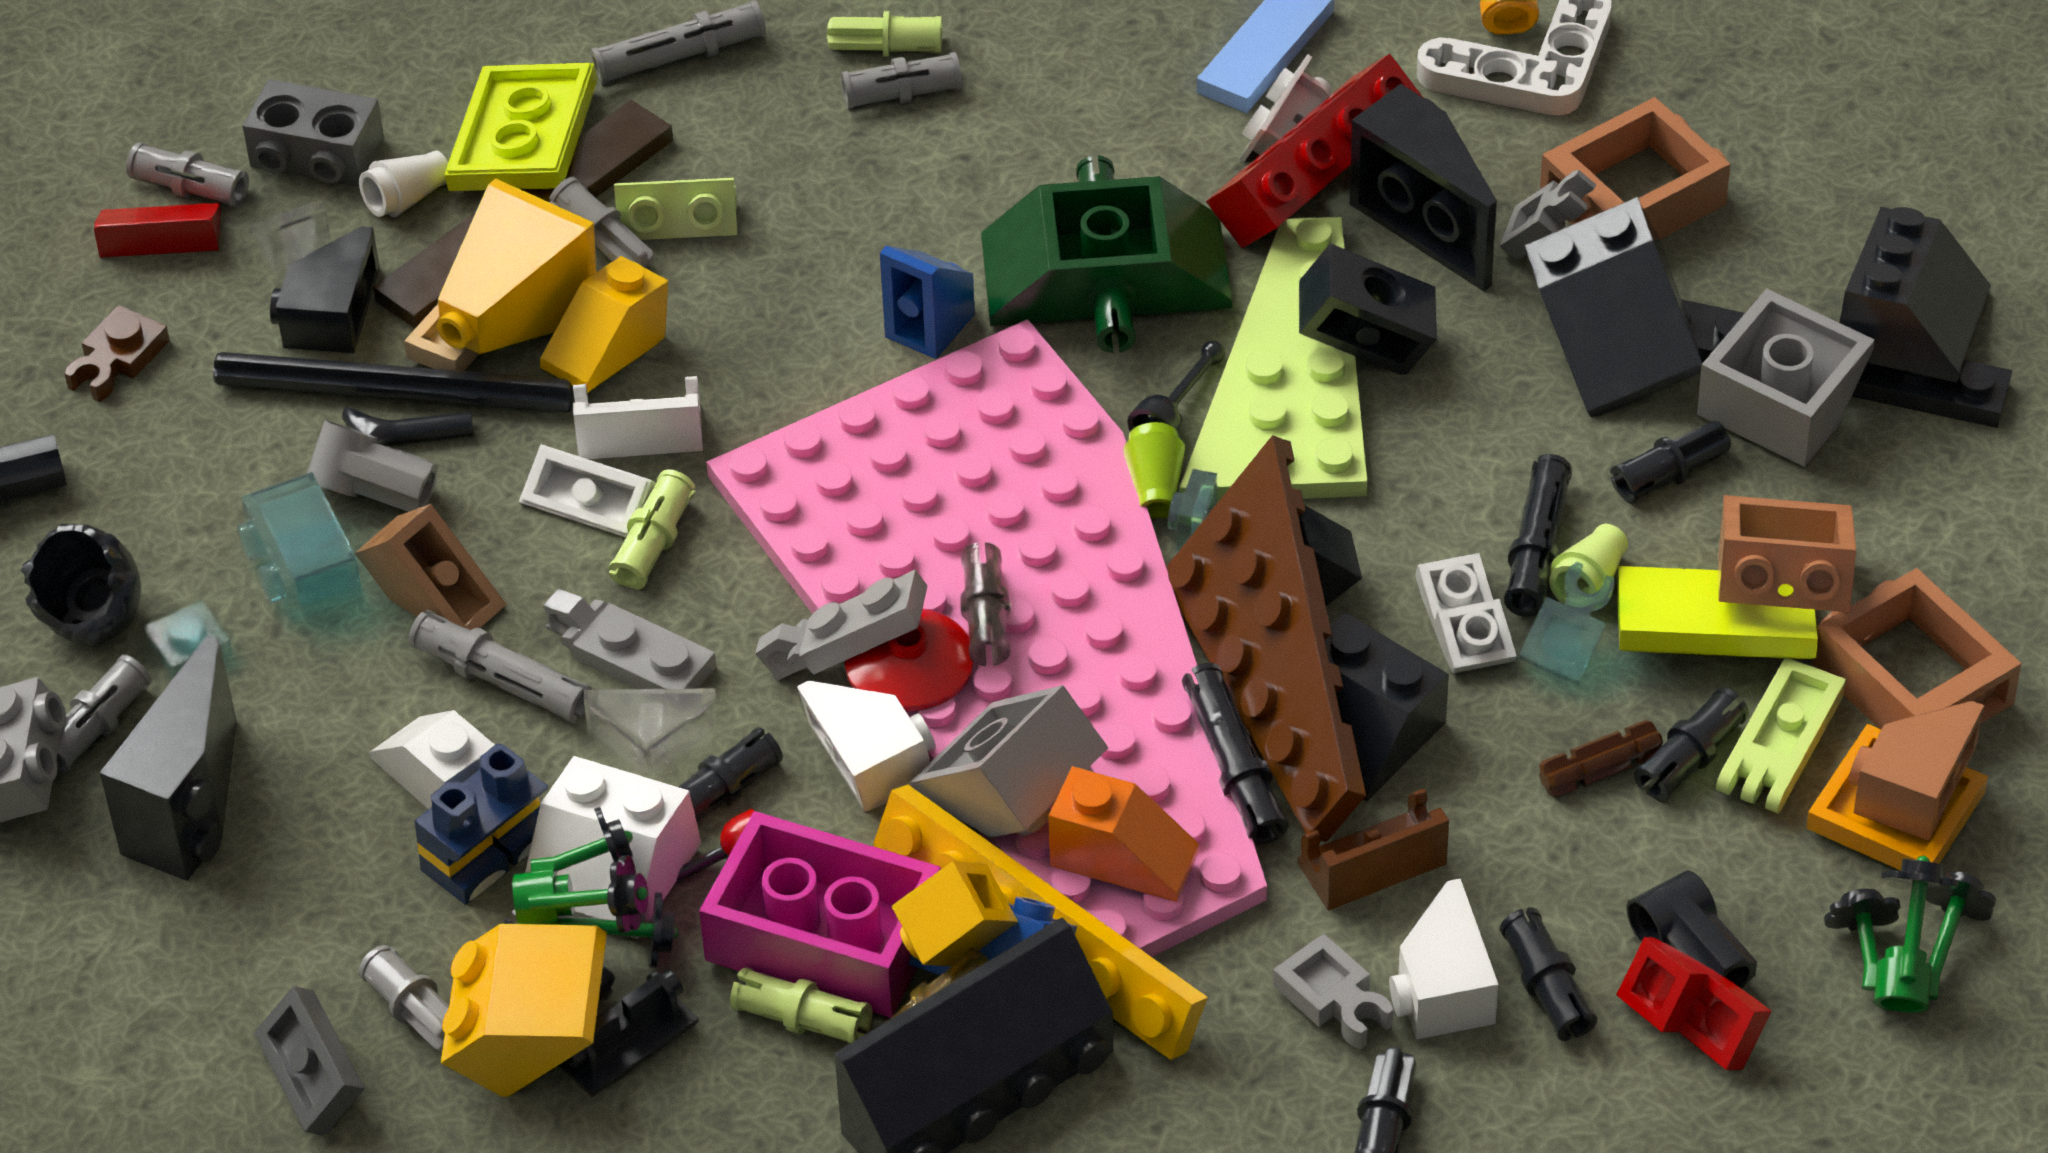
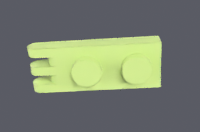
M1784 658L1718 777L1716 790L1730 795L1739 778H1744L1746 781L1740 799L1755 804L1764 786L1771 788L1766 799L1765 809L1779 814L1844 696L1846 679L1793 659Z

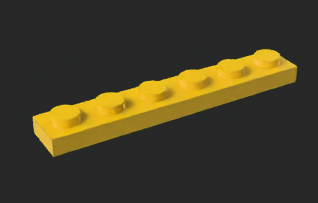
M907 784L891 790L873 843L874 847L940 866L941 869L952 861L987 864L1008 903L1014 905L1016 896L1055 906L1053 918L1060 919L1063 917L1067 923L1077 926L1075 936L1113 1011V1019L1170 1060L1188 1051L1208 999L1206 995Z

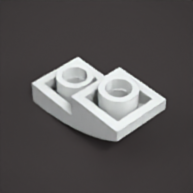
M1479 553L1419 564L1417 566L1415 577L1420 594L1452 673L1514 662L1517 655L1500 599L1493 600Z

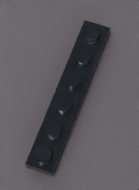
M1681 299L1704 363L1745 313ZM1965 360L1957 382H1951L1867 363L1851 397L1998 428L2013 370Z

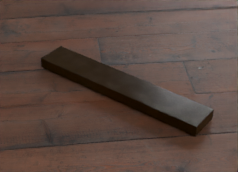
M630 99L579 136L566 179L569 177L577 178L588 192L596 198L673 141L672 125ZM555 188L520 190L550 202V195ZM476 212L373 286L375 302L415 329L438 304L439 295Z

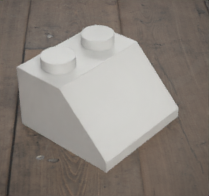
M573 756L541 802L525 873L531 872V859L554 857L604 838L594 808L600 806L606 823L619 818L624 831H630L633 834V840L629 843L633 853L632 859L635 864L636 873H641L645 877L649 895L648 907L646 912L641 914V922L649 923L653 912L655 892H661L663 900L676 883L682 866L690 862L702 844L690 793L682 788ZM610 852L557 871V876L569 874L573 892L608 889L611 883L610 866L614 861ZM608 904L574 907V915H568L572 917L616 920V916L611 914Z

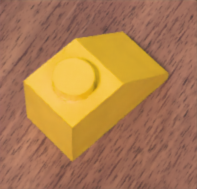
M620 256L584 280L540 357V368L560 379H567L572 385L586 384L587 393L665 338L669 280L623 256Z

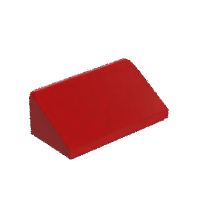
M206 203L101 210L94 222V235L99 257L219 251L221 204Z

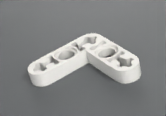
M1559 0L1538 56L1452 38L1440 37L1425 42L1418 50L1417 78L1424 87L1435 92L1547 115L1560 116L1569 114L1579 107L1610 27L1612 0ZM1583 10L1588 11L1585 25L1576 23L1577 16ZM1563 46H1576L1585 52L1581 55L1570 56L1559 53L1557 49ZM1441 63H1447L1445 67H1440ZM1469 67L1474 68V74H1469ZM1494 72H1504L1510 74L1514 79L1502 83L1490 81L1485 76ZM1557 74L1565 77V84H1562L1559 90H1552Z

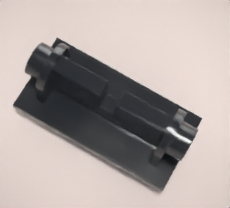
M667 970L662 974L653 971L647 975L644 984L622 998L619 1004L613 1008L609 1007L596 1016L593 1043L559 1064V1066L593 1097L699 1022V1018L677 998V996L684 992L679 978L671 970Z

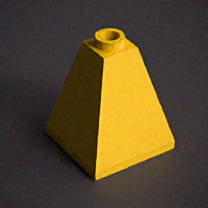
M495 178L487 186L439 295L437 330L441 338L453 348L462 349L466 347L478 354H483L554 333L581 283L596 273L594 222Z

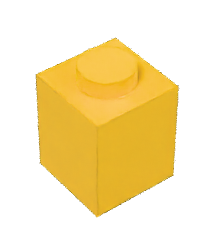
M952 861L891 906L902 925L900 935L905 947L923 965L957 967L1018 923L988 865L982 863Z

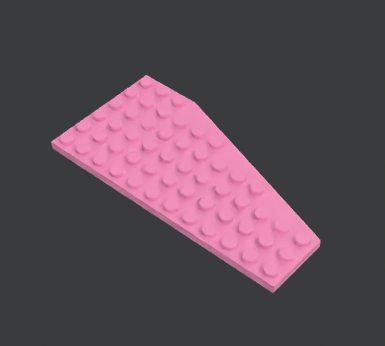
M1028 319L707 461L708 478L812 614L825 604L831 602L840 604L864 593L869 586L883 578H891L893 580L916 570L928 585L923 609L946 615L957 622L968 634L974 650V667L965 687L957 695L941 705L926 710L906 712L909 718L919 713L933 736L936 749L928 752L930 762L992 702L1064 685L1109 747L1091 765L1094 772L1137 784L1199 843V854L1177 902L1051 867L1049 820L1035 832L1023 837L1017 832L989 838L978 831L984 839L1151 957L1267 900V883L1253 839L1247 836L1246 829L1231 794H1223L1219 783V778L1222 774L1210 748L1191 700L1182 686L1181 680L1186 673L1191 674L1195 684H1198L1191 670L1197 666L1173 587L1168 578L1166 565L1147 506H1140L1139 497L1123 454V447L1126 443L1124 433Z

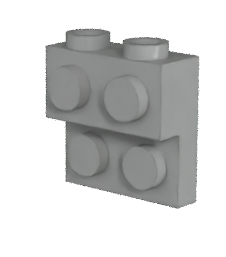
M39 677L0 687V823L48 810L52 783L57 775L56 760L61 731L66 723V712L60 697L55 692L50 691Z

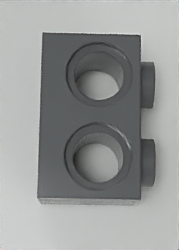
M272 79L267 80L242 126L250 167L260 168L270 173L282 172L314 178L329 184L341 183L358 187L360 175L369 170L370 164L374 161L385 140L377 98Z

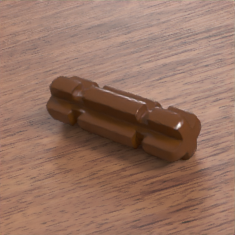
M1644 720L1624 728L1626 732L1624 736H1622L1621 732L1616 731L1571 749V757L1567 758L1565 753H1561L1543 760L1539 764L1540 781L1550 796H1561L1578 789L1576 785L1578 781H1581L1583 786L1631 768V760L1633 759L1638 764L1646 762L1662 747L1663 739L1661 733L1657 731L1652 721Z

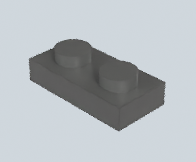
M292 986L254 1034L304 1132L324 1135L338 1122L364 1091L365 1087L314 990Z

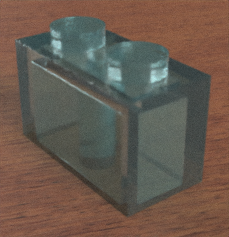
M313 472L241 496L246 522L237 525V530L243 549L250 561L257 558L261 559L264 566L258 567V572L265 594L270 603L281 600L291 622L363 597L356 556Z

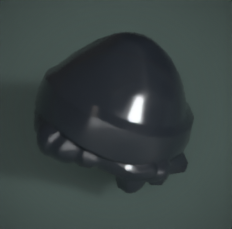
M60 524L37 544V550L31 559L22 566L21 572L25 576L24 583L30 587V592L25 598L27 606L39 621L69 641L82 646L99 647L105 641L125 631L136 615L141 596V581L138 567L126 546L113 534L86 524Z

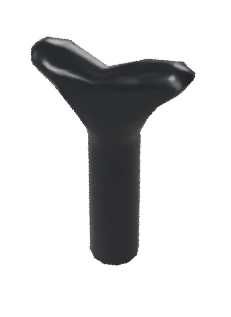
M345 407L342 413V419L347 427L378 438L376 443L384 446L474 436L471 412L398 420L376 418L349 407Z

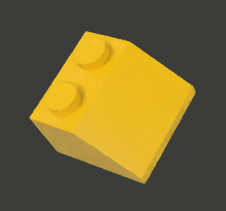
M499 924L475 941L465 943L455 955L451 965L453 984L449 1008L442 1024L445 1037L441 1064L501 1097H509L591 1045L594 1040L607 931L598 926Z

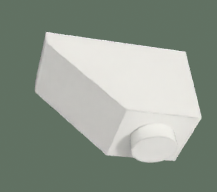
M807 681L797 686L809 724L864 812L886 804L891 790L907 784L910 785V782L930 763L928 752L936 749V744L928 726L919 713L909 718L895 695L814 681Z
M455 710L420 716L369 753L370 758L430 809L432 807L430 795L447 782L454 783L460 781L463 783L480 769V756L493 747L494 744Z
M1461 878L1446 882L1400 946L1399 974L1389 978L1390 994L1395 1013L1398 1017L1408 1015L1416 1040L1496 1024L1498 982Z

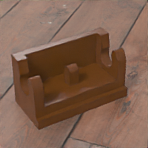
M1424 788L1410 793L1408 797V812L1322 846H1319L1321 841L1317 830L1302 836L1301 856L1298 857L1297 864L1328 911L1447 864L1449 819L1441 807L1429 813L1427 812L1426 803L1428 798Z

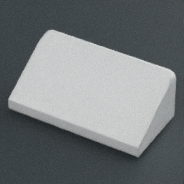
M540 444L519 503L626 538L629 533L627 529L629 518L636 509L643 508L656 483L650 479Z

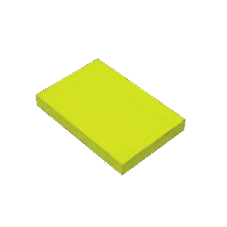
M594 63L482 67L444 174L448 191L486 190L487 186L495 178L518 189L556 188L564 181L598 81Z
M1618 566L1619 650L1793 659L1816 658L1818 635L1814 609L1718 602V570ZM1782 584L1778 588V592L1782 596H1789L1794 590L1789 584Z

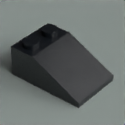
M1400 84L1352 120L1349 205L1484 292L1492 286L1497 200L1447 113L1431 100L1421 97Z
M1638 197L1525 245L1539 291L1590 417L1600 416L1701 373L1703 361L1663 246Z
M207 635L100 772L120 855L186 881L189 880L202 861L208 862L216 855L223 838L237 719L219 638Z

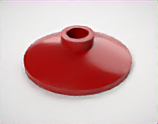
M922 609L918 628L845 660L844 666L847 679L853 688L895 695L906 712L920 711L947 702L965 687L974 667V650L968 634L957 622L941 613Z

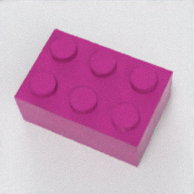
M754 811L699 910L705 961L737 971L748 967L755 972L796 983L799 979H807L816 982V987L820 991L857 1002L869 1003L872 1006V1012L892 1018L918 967L909 965L911 953L901 939L900 929L902 925L891 906L940 871L941 867Z

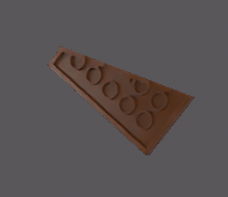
M1272 435L1179 552L1173 557L1166 569L1182 614L1209 662L1218 664L1221 667L1224 680L1243 723L1264 760L1268 762L1275 780L1306 834L1317 830L1320 834V841L1327 842L1366 797L1352 726L1342 723L1336 692L1343 688L1339 666L1329 663L1324 641L1332 633L1314 548L1304 545L1298 517L1305 512V506L1301 490L1292 487L1288 465L1295 461L1291 441Z

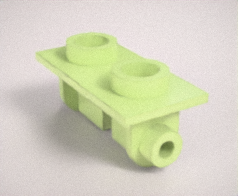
M734 178L614 184L616 209L621 214L620 222L640 240L737 235V194Z

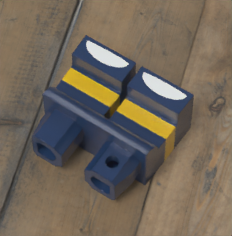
M499 743L480 756V769L463 783L460 781L454 783L447 782L430 795L432 807L414 820L421 871L464 905L470 903L509 871L508 862L516 866L529 855L540 809L539 796L548 790L547 784L527 770L521 757L505 745Z

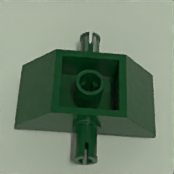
M1098 155L1099 174H1094L1092 156H1088L1077 164L1076 176L1078 182L1038 185L981 232L990 326L1018 324L1027 319L1030 323L1095 318L1098 347L1105 352L1113 353L1112 334H1117L1119 353L1130 349L1135 344L1136 334L1133 328L1132 316L1232 308V296L1221 221L1215 213L1160 176L1114 179L1115 170L1113 162L1104 156Z

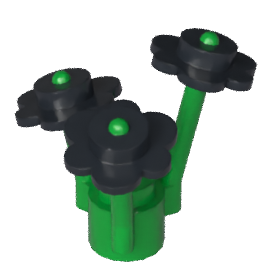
M599 806L594 808L604 838L554 857L531 859V872L513 875L512 889L517 923L598 926L607 931V935L650 938L648 966L649 968H657L658 952L671 953L673 939L679 935L678 928L674 926L675 913L663 912L662 893L655 892L651 923L641 922V914H644L648 907L649 895L645 877L641 873H636L635 864L632 859L633 853L629 843L633 840V834L630 831H624L619 818L606 823L602 809ZM610 852L614 861L610 866L611 883L608 889L573 892L570 875L557 876V871ZM608 904L609 910L613 916H616V920L572 917L568 915H574V907Z
M1920 856L1917 860L1902 859L1901 871H1881L1882 879L1912 884L1904 946L1887 948L1885 950V958L1881 960L1878 959L1873 926H1885L1896 922L1899 919L1900 900L1894 897L1883 898L1880 892L1875 889H1857L1845 893L1840 901L1830 905V912L1824 916L1826 927L1832 929L1848 927L1850 931L1858 930L1864 963L1862 989L1875 991L1873 1003L1877 1007L1890 1011L1921 1013L1928 1010L1929 1000L1938 999L1940 975L1960 917L1966 915L1975 920L1986 921L1991 919L1994 911L1993 907L1996 903V897L1992 893L1984 891L1982 882L1977 878L1956 871L1949 872L1944 876L1942 875L1944 865L1930 862L1926 856ZM1926 901L1941 906V909L1946 912L1929 963H1926L1927 953L1919 949Z

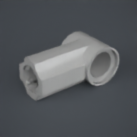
M324 420L304 480L344 495L357 498L358 494L409 512L426 506L437 482L438 464L402 450H395L376 443L378 438L367 433Z

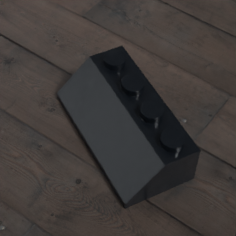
M1063 917L834 1053L841 1134L858 1153H948L965 1142H978L993 1131L997 1122L1022 1107L1029 1109L1041 1104L1051 1094L1054 1087L1077 1073H1091L1105 1062L1109 1054L1114 1051L1113 1011L1071 926Z

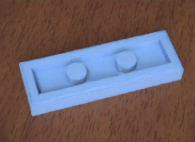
M1264 0L1197 77V94L1248 113L1278 78L1282 70L1290 64L1334 12V0Z

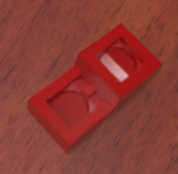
M1654 937L1643 938L1616 996L1659 1031L1680 1032L1725 1070L1744 1069L1772 1012L1753 996L1722 975Z

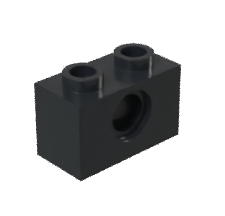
M1330 243L1299 280V334L1400 375H1406L1437 340L1436 287Z

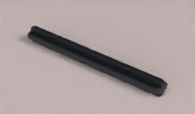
M220 352L216 355L213 368L214 382L218 385L565 413L571 412L574 402L573 385L567 379Z

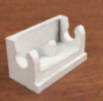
M697 376L685 377V397L647 400L631 399L630 401L589 404L586 384L573 385L575 403H573V416L579 457L599 459L703 451L701 403Z

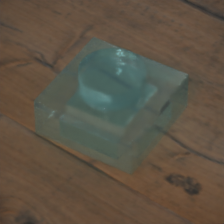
M1193 469L1185 492L1174 493L1169 510L1168 528L1177 530V553L1216 506L1217 473Z
M202 600L144 626L148 643L173 678L207 635L219 638L223 659L233 655L230 639Z

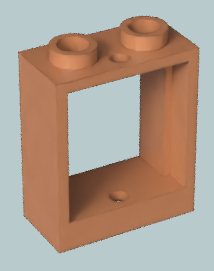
M1654 97L1542 154L1540 189L1552 181L1559 184L1567 175L1575 170H1580L1596 184L1595 189L1581 199L1588 205L1587 210L1575 220L1568 221L1571 225L1625 203L1598 179L1595 174L1651 147L1682 175L1638 198L1659 239H1662L1726 205L1731 164L1720 150L1711 147L1696 134L1680 115L1674 114Z
M1723 496L1718 551V602L1850 612L1856 558L1852 505ZM1782 584H1789L1794 590L1791 595L1782 596L1779 594L1778 588Z
M1918 568L1894 581L1887 580L1882 582L1870 595L1851 605L1850 612L1832 611L1817 626L1816 658H1813L1812 666L1845 678L1844 696L1881 730L1884 724L1969 701L1984 705L1981 723L2015 702L2022 663ZM1909 618L1965 669L1919 698L1911 694L1861 647Z

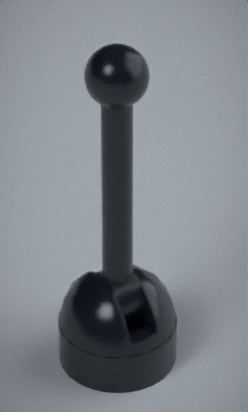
M1214 340L1206 342L1201 349L1199 361L1169 397L1157 394L1148 396L1139 402L1128 416L1127 424L1129 431L1131 432L1135 427L1145 423L1158 422L1174 427L1179 433L1183 421L1181 414L1177 411L1178 404L1210 365L1222 362L1225 357L1224 346Z

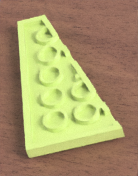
M1342 217L1287 219L1278 227L1180 484L1179 503L1219 502L1272 435L1291 441L1295 461L1288 465L1292 487L1301 490L1303 499L1367 496V472L1355 356L1299 334V280L1330 243L1345 249Z

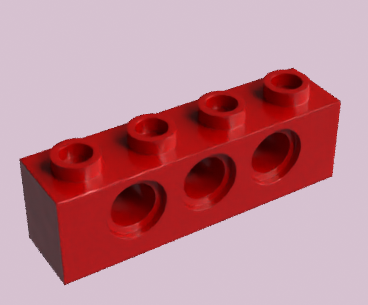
M1390 53L1350 78L1206 200V203L1241 248L1246 247L1279 227L1351 165L1352 120L1400 84L1423 97Z

